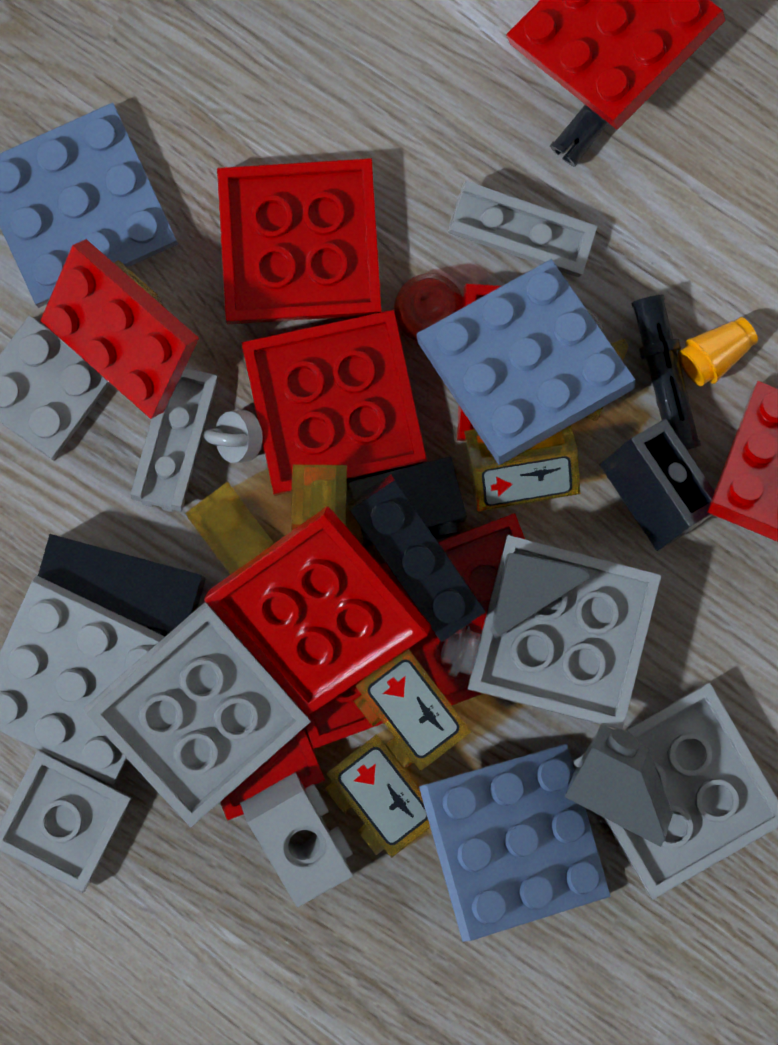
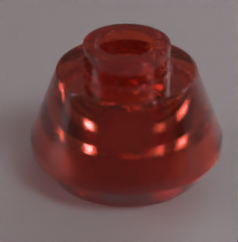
M434 273L417 275L409 279L396 296L394 306L396 321L408 337L417 341L418 332L462 309L463 295L456 284L445 276ZM426 295H429V296H430V297L427 298L426 300L421 301V299H422L424 296H426ZM436 307H438V309H437L436 311L430 312V311H432L433 309H435Z

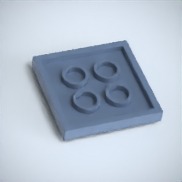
M113 102L0 153V228L32 299L38 308L48 304L72 245L87 239L121 270L178 245Z
M552 259L417 333L418 344L498 465L503 464L635 389V378Z
M567 744L419 786L462 942L479 939L611 897L586 809L565 797L575 772Z

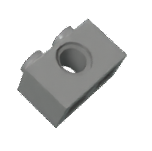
M296 772L240 803L249 827L297 908L353 877L346 862V858L353 855L347 840L338 826L329 831L321 817L329 812L319 791L314 784L305 788ZM310 830L313 832L310 839L302 844H292L289 842L293 834L298 831Z

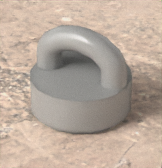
M247 410L225 412L219 417L216 428L208 429L204 433L205 440L216 445L223 459L230 463L251 461L257 457L261 450L263 436L260 423L255 415Z

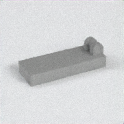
M468 181L463 184L455 204L454 214L449 223V234L540 265L552 259L561 272L576 277L583 275L598 227L597 225Z
M185 367L164 412L151 419L130 493L132 500L140 501L142 505L149 507L154 505L160 506L162 510L169 512L174 510L182 512L217 388L218 375Z

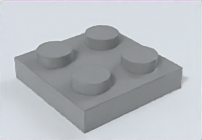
M29 315L0 354V423L54 461L111 383L56 334Z
M37 750L0 822V851L84 893L133 797Z

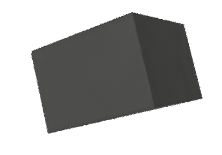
M509 552L505 558L490 629L497 639L590 578L584 568Z

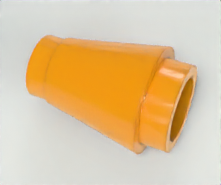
M739 317L735 321L686 340L685 348L678 352V358L685 373L698 386H703L707 382L715 384L753 345L758 343V336L752 325L745 318Z

